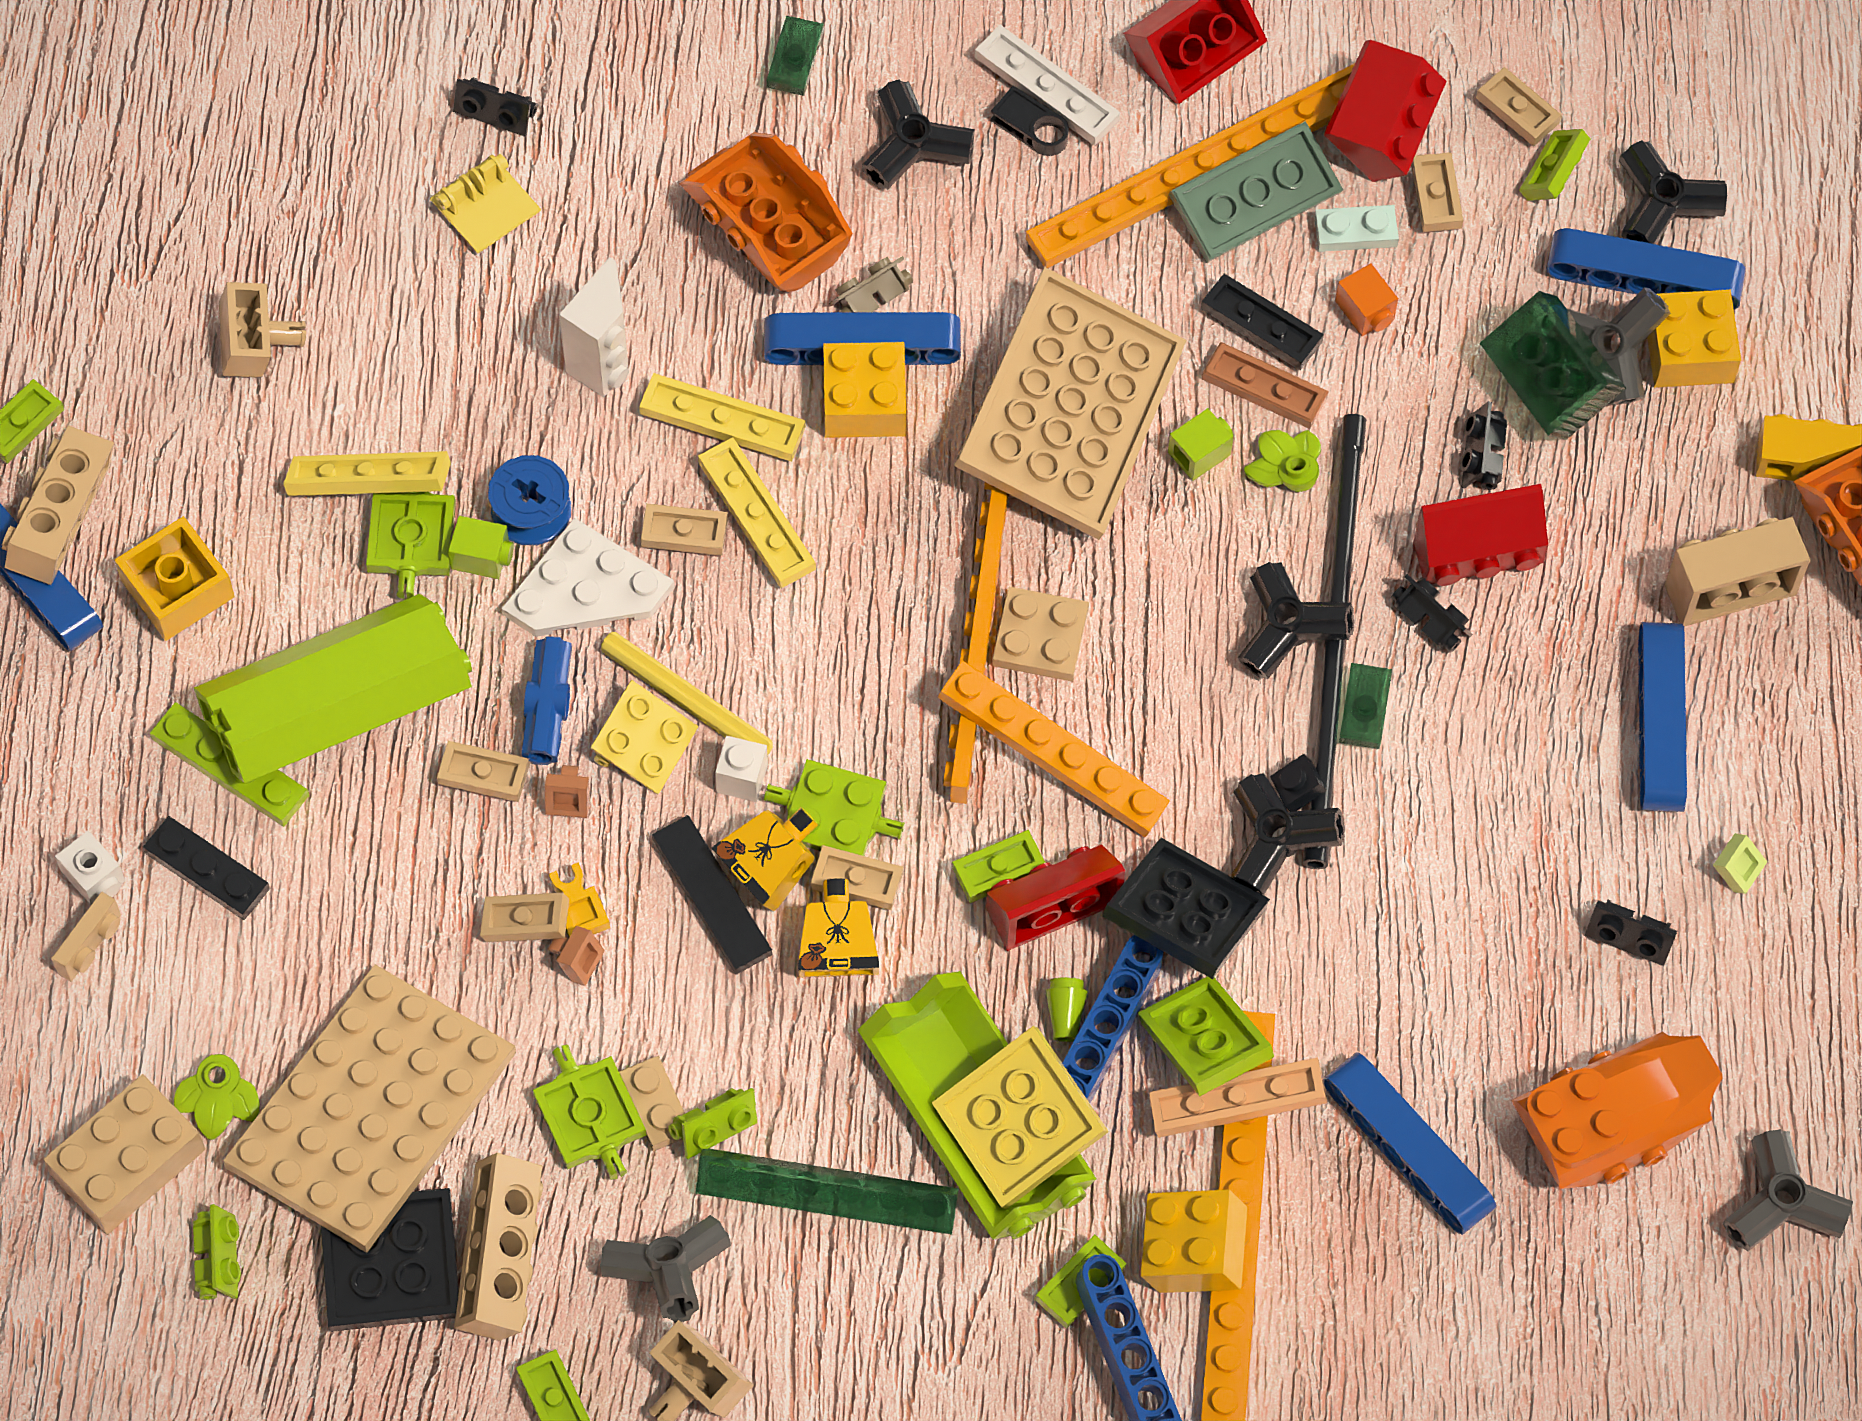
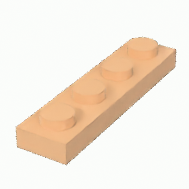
M1318 1057L1245 1072L1200 1097L1190 1084L1149 1092L1155 1132L1158 1138L1327 1103Z

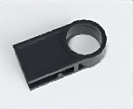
M1014 85L991 110L993 114L990 119L991 122L1041 155H1057L1065 150L1068 144L1069 126L1067 121L1061 115L1056 114ZM1053 126L1058 128L1063 133V136L1058 141L1050 143L1038 139L1035 132L1041 127Z

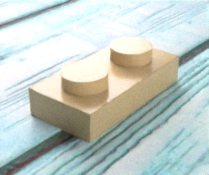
M1505 66L1477 91L1476 99L1532 146H1535L1561 122L1562 114Z
M1452 153L1416 155L1411 168L1422 231L1462 229L1463 215Z
M646 503L641 547L723 556L728 513Z
M448 740L437 775V781L439 785L519 802L530 766L529 758Z
M822 845L811 880V889L823 892L824 880L834 878L848 879L850 900L865 901L869 905L892 911L904 867Z
M101 892L51 959L60 976L72 982L79 972L84 973L92 964L96 954L95 950L103 939H110L117 931L121 921V913L114 898Z
M563 892L485 897L480 936L486 942L565 938L569 898Z
M659 1055L619 1071L644 1124L646 1137L653 1152L682 1140H674L669 1133L668 1126L673 1123V1118L678 1115L682 1116L685 1112Z

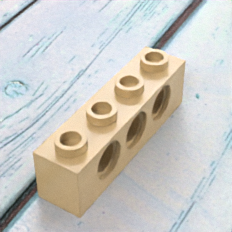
M69 425L61 440L54 438L47 454L46 461L49 462L47 468L40 467L35 475L32 484V490L35 492L32 498L24 497L17 514V520H20L17 527L10 526L5 534L2 543V550L7 551L4 568L52 585L110 468L114 442Z
M498 1152L476 1162L454 1329L498 1341L522 1332L528 1314L525 1305L527 1286L533 1274V1267L530 1264L532 1245L538 1233V1225L535 1222L537 1204L543 1192V1183L540 1181L542 1165ZM505 1200L509 1204L510 1212L507 1210L505 1206ZM499 1241H500V1242L503 1244V1246H504L505 1254L502 1252V1250H501V1248H500ZM494 1283L499 1288L500 1296L495 1291Z

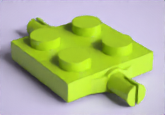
M430 492L373 493L366 561L367 572L393 573L399 576L397 597L405 599V589L407 599L414 596L416 576H450L448 550L454 530L455 495H438Z
M806 759L801 778L792 791L768 784L764 796V801L787 806V820L800 807L812 816L818 823V826L801 842L807 848L821 851L822 845L865 856L868 844L876 836V833L900 840L905 827V822L882 817L881 804L887 788L886 781Z
M569 1045L561 1046L562 1053L559 1047L552 1051V1055L555 1057L562 1073L552 1082L535 1088L532 1091L565 1166L568 1170L589 1160L601 1158L611 1180L618 1179L614 1165L620 1177L624 1176L627 1170L617 1151L624 1145L646 1136L644 1124L612 1056L594 1064L577 1066Z

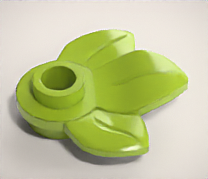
M1269 430L1261 433L1258 444L1262 457L1244 467L1247 477L1265 487L1284 484L1288 489L1295 492H1303L1312 488L1319 476L1317 458L1321 453V444L1316 435L1309 430L1299 433L1294 438L1281 430Z
M214 1054L206 1057L198 1066L196 1075L183 1080L175 1091L174 1106L180 1113L194 1112L198 1128L204 1136L212 1141L225 1131L233 1116L253 1122L260 1113L259 1096L255 1086L240 1078V1071L236 1062L223 1054ZM220 1067L225 1071V1079L221 1083H213L210 1079V1073L214 1068Z

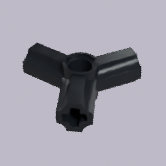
M898 79L888 82L882 89L877 91L878 101L892 134L862 164V171L867 175L871 183L879 189L885 188L889 190L914 163H919L926 158L969 165L975 129L930 122L923 115L909 81L904 82ZM918 136L920 138L916 140H911L907 137Z
M1641 140L1636 142L1620 155V164L1643 196L1642 201L1622 230L1621 236L1624 239L1656 244L1670 221L1676 218L1677 215L1724 217L1727 203V184H1725V180L1683 179L1680 175L1668 169L1650 141L1645 142ZM1659 195H1667L1670 196L1671 199H1665L1663 197H1660Z
M1268 562L1256 568V572L1250 577L1268 619L1240 653L1238 659L1242 665L1259 678L1269 679L1294 646L1305 643L1307 640H1349L1350 636L1353 635L1355 622L1354 608L1351 602H1301L1282 562ZM1296 617L1291 623L1284 624L1286 620Z
M1264 773L1247 776L1239 782L1238 787L1233 791L1253 824L1256 834L1231 874V877L1262 895L1266 893L1286 857H1290L1298 850L1342 846V842L1345 840V826L1342 812L1338 807L1288 812ZM1286 827L1280 836L1272 837L1275 831Z

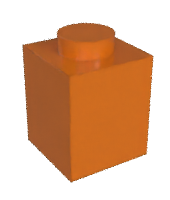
M1372 263L1338 281L1335 302L1359 334L1364 336L1373 330L1376 332L1382 331L1394 321L1399 298Z

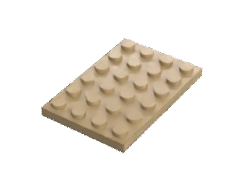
M1044 267L1038 276L954 466L1100 540L1107 529L1187 340Z
M374 964L223 1160L225 1168L367 1253L515 1056V1045Z

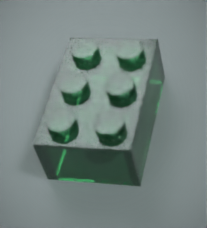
M1538 291L1479 343L1545 433L1551 437L1567 440L1626 389L1625 385L1558 296Z

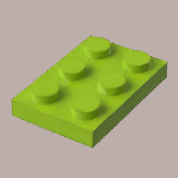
M1205 977L1138 1012L1141 1025L1199 1097L1274 1058L1271 1044L1215 977L1214 979Z

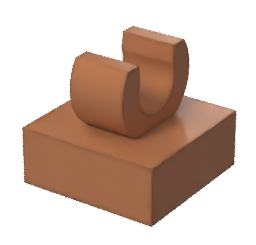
M562 765L561 775L547 773L545 782V814L587 818L589 810V777L578 776L579 766Z
M579 926L575 927L570 938L553 939L548 948L550 952L558 954L556 958L557 963L571 982L586 986L605 952L589 929Z

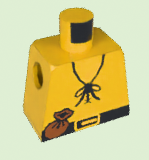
M802 807L786 822H783L771 811L766 810L716 843L711 849L763 906L775 911L814 861V855L801 841L818 826V823Z
M834 878L824 880V902L808 903L806 905L798 961V977L879 975V958L867 902L849 901L848 879Z

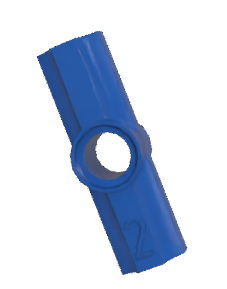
M546 636L544 639L536 640L532 678L526 684L524 698L526 724L522 757L529 758V761L535 765H549L550 763L558 762L562 740L563 721H567L570 704V684H568L572 643L566 642L560 637Z

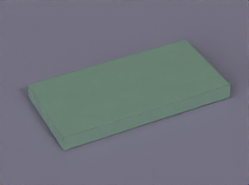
M1305 121L1170 191L1169 196L1203 258L1208 263L1340 194L1343 188Z

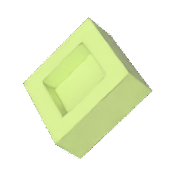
M1734 833L1713 866L1733 892L1746 894L1767 861L1747 835Z

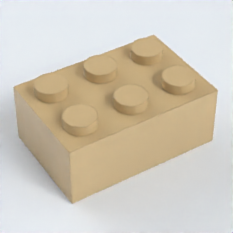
M1793 517L1783 520L1770 518L1760 522L1754 528L1743 531L1730 529L1721 533L1715 539L1704 542L1695 539L1682 544L1676 549L1664 586L1679 622L1684 624L1685 627L1796 596L1810 562V557Z
M142 1074L43 1160L50 1176L98 1227L108 1235L202 1154L206 1148L200 1132Z

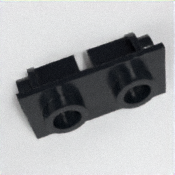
M472 77L470 80L466 78L463 80L457 79L453 112L526 137L529 117L534 118L538 109V103L532 102V97H524L506 91L505 94L499 93L500 88L480 82L475 77Z
M1490 401L1469 414L1464 424L1466 446L1460 461V470L1463 471L1461 488L1464 489L1473 482L1478 481L1481 482L1482 488L1494 490L1497 488V484L1502 481L1504 455L1492 452L1491 448L1502 451L1505 448L1507 420L1504 419L1502 412L1491 411L1492 402Z
M1406 574L1405 578L1411 585L1407 589L1400 586L1391 596L1395 601L1394 607L1399 609L1415 625L1426 614L1431 618L1421 630L1441 650L1447 649L1450 653L1453 652L1461 643L1458 636L1462 631L1470 637L1473 635L1465 627L1469 619L1452 603L1445 609L1435 599L1440 592L1424 577H1421L1416 582Z
M1607 899L1606 903L1600 900L1597 901L1584 936L1659 965H1665L1678 930L1670 928L1671 923H1664L1646 915H1642L1639 921L1633 918L1635 912L1633 910L1612 903V900Z

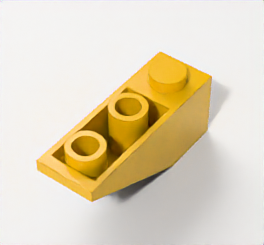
M1786 414L1765 415L1758 433L1755 477L1795 481L1862 447V424H1836L1828 419H1816L1813 421L1794 419Z

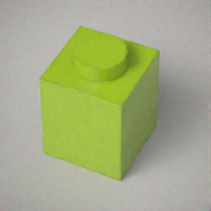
M1207 408L1170 433L1168 454L1189 478L1194 481L1231 455L1233 431L1222 417L1217 418Z
M459 516L448 550L451 569L499 579L503 565L509 566L511 563L514 542L509 541L506 525Z

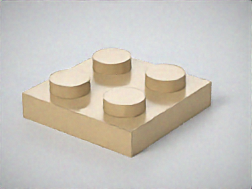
M1009 586L992 666L1073 682L1088 615L1089 602Z

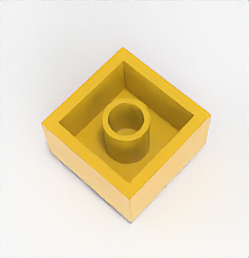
M1731 289L1657 294L1669 306L1668 309L1671 314L1647 337L1654 388L1734 383L1742 360Z
M904 342L823 343L825 438L906 436Z
M184 516L114 559L121 582L165 641L235 597L228 573Z
M1229 1189L1148 1193L1141 1277L1159 1293L1241 1290L1247 1206Z

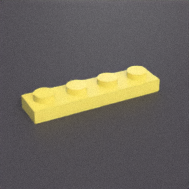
M653 373L639 406L641 415L724 441L733 437L740 446L791 462L806 428V421L656 373Z
M733 437L698 455L699 465L780 589L816 570V562Z
M447 451L293 456L283 485L288 496L442 491L451 461Z

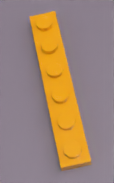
M963 660L937 697L1145 838L1170 802L1169 799Z

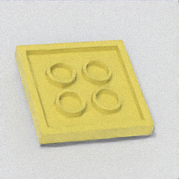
M1035 1026L1029 1028L932 1102L1001 1208L1005 1209L1009 1208L1109 1132L1039 1028Z

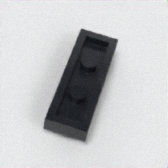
M1223 273L1201 303V310L1300 371L1323 342V333Z
M171 816L165 819L143 846L146 855L244 921L270 890L269 882Z

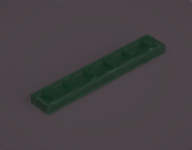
M708 1148L702 1149L700 1153L695 1194L952 1235L959 1188Z

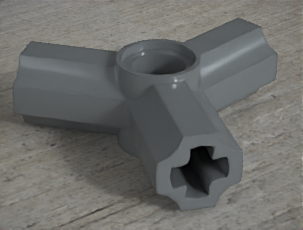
M1643 288L1610 322L1565 308L1561 316L1557 318L1554 328L1555 342L1598 356L1600 358L1608 404H1627L1645 398L1637 357L1640 344L1671 313L1668 309L1669 306L1660 296L1655 294L1650 288ZM1618 333L1620 346L1614 352L1611 347V339L1613 335Z
M1778 1129L1754 1136L1751 1142L1762 1190L1724 1220L1723 1225L1728 1232V1236L1738 1247H1742L1748 1252L1784 1222L1793 1221L1840 1239L1849 1219L1853 1201L1805 1183L1799 1174L1790 1131ZM1775 1192H1788L1793 1197L1794 1203L1785 1204L1780 1202Z
M710 1215L677 1238L672 1236L660 1237L649 1245L607 1239L602 1248L601 1274L604 1277L652 1283L662 1317L668 1318L674 1323L678 1320L681 1322L689 1321L694 1312L699 1310V1302L691 1273L730 1247V1237L722 1227L721 1222Z

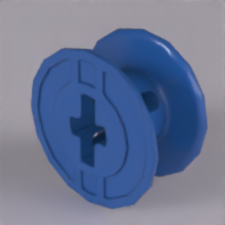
M522 455L507 460L495 471L489 482L488 499L491 504L492 520L494 523L507 526L510 541L520 545H540L552 541L565 530L571 518L572 503L569 497V483L564 471L553 461L539 455Z

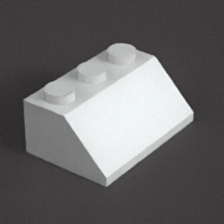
M609 257L559 314L566 373L603 398L612 388H619L629 374L626 331L616 261Z

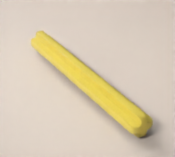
M610 632L601 643V650L615 662L725 738L727 735L767 745V756L770 754L773 742L763 733L617 632Z

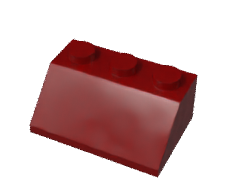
M1170 0L1123 33L1139 66L1176 104L1182 103L1268 42L1248 0Z
M1371 39L1366 40L1324 136L1372 182L1407 176L1447 81L1423 57Z
M1541 484L1421 506L1413 545L1422 577L1430 584L1448 586L1463 578L1473 576L1481 579L1490 578L1497 575L1500 571L1510 569L1527 571L1544 563L1548 549V535Z
M1102 844L1091 849L1088 846H1084L1074 850L1067 856V859L1052 865L1047 862L1036 866L1029 872V875L1016 881L1005 879L998 882L991 888L990 892H987L986 910L1006 950L1010 951L1105 910L1107 903L1124 884L1125 869L1122 863Z

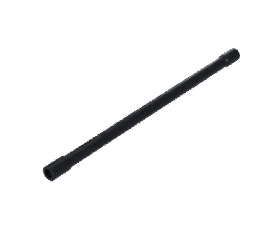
M1347 414L1342 418L1340 439L1341 462L1328 602H1349L1361 456L1364 452L1367 421L1360 414ZM1325 640L1314 766L1327 791L1310 802V810L1331 808L1345 640ZM1330 847L1304 849L1303 865L1310 869L1327 868Z

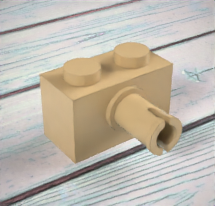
M226 282L219 300L222 376L263 377L271 358L270 345L304 347L306 341V330H303L306 328L305 321L270 320L267 284Z
M680 1320L672 1326L649 1352L673 1376L672 1379L675 1381L660 1399L648 1409L652 1416L658 1417L656 1419L658 1421H675L693 1400L700 1401L710 1412L725 1418L754 1386L697 1330Z

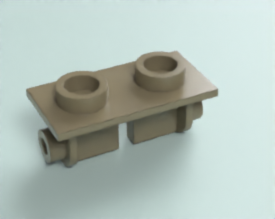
M887 256L868 268L871 276L859 283L856 277L839 286L835 289L839 296L831 301L829 305L833 306L840 302L843 309L839 310V312H873L880 308L872 296L875 292L878 293L884 304L903 292H907L909 285L913 283V278L906 269L900 271L897 264L904 260V257L902 256L891 262Z

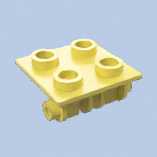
M502 154L496 157L490 155L487 160L475 168L472 167L468 170V173L460 175L459 179L447 187H442L438 193L430 197L432 203L477 254L541 211V208L506 170L509 164Z
M630 680L590 748L596 753L594 757L596 763L603 767H608L610 763L614 764L658 795L699 726L642 686Z

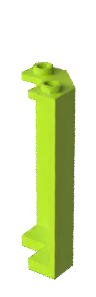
M417 594L196 686L194 691L206 725L219 735L231 772L243 783H247L471 688L472 685L468 673L472 672V666L468 655L463 649H459L446 626V619L440 605L437 602L433 603L422 594Z
M961 971L934 975L910 1000L883 1004L857 1029L992 1240L1011 1236L1012 1239H1018L1031 1231L1038 1222L1062 1208L1068 1209L1077 1205L1086 1197L1087 1194L1084 1190L1097 1178L1082 1155L1079 1154L1009 1208H1001L933 1106V1101L1008 1045Z

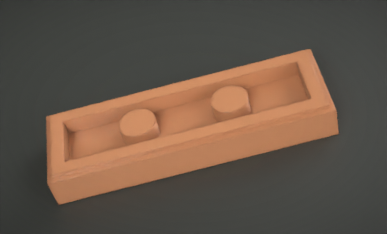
M1222 342L1217 346L1202 374V380L1308 429H1311L1329 393V391Z

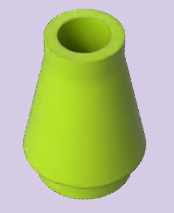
M1069 977L1050 979V988L1046 989L1045 992L1053 1029V1040L1074 1042L1079 1031L1088 991L1084 989V981L1082 979Z

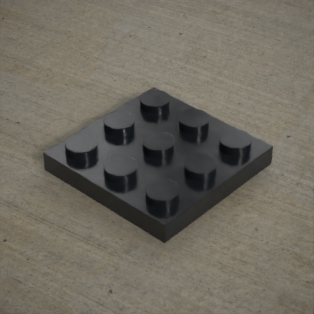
M1161 837L1107 903L1102 917L1192 967L1194 970L1214 979L1264 913L1270 899Z
M450 1188L412 1192L367 1253L321 1226L327 1319L330 1332L456 1318L459 1285Z

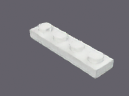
M1001 24L975 49V58L1012 86L1014 85L1056 114L1061 115L1067 121L1069 128L1094 146L1120 121L1121 112Z

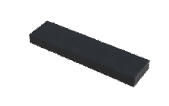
M687 815L653 833V842L735 975L772 956V948L690 816Z

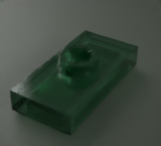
M786 15L767 76V88L805 96L824 33L823 23Z
M1351 663L1339 743L1380 750L1392 669Z

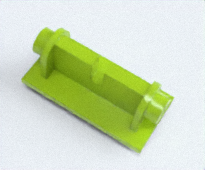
M730 1088L724 1094L705 1103V1112L697 1107L682 1116L674 1117L673 1123L668 1126V1129L674 1140H683L685 1158L690 1159L757 1124L754 1089L750 1088L744 1091L742 1089L735 1090Z
M211 1204L210 1211L197 1213V1220L193 1221L194 1253L198 1255L208 1253L209 1258L194 1261L195 1291L199 1292V1298L202 1300L217 1298V1291L237 1299L241 1270L237 1262L236 1241L239 1238V1226L236 1221V1215L215 1204Z

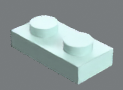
M1394 205L1315 210L1314 219L1318 252L1398 246L1399 236Z

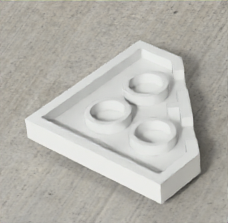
M574 518L502 607V614L535 637L550 635L553 630L577 627V630L610 625V621L633 617L634 621L648 619L655 614L673 591L675 582L659 570Z

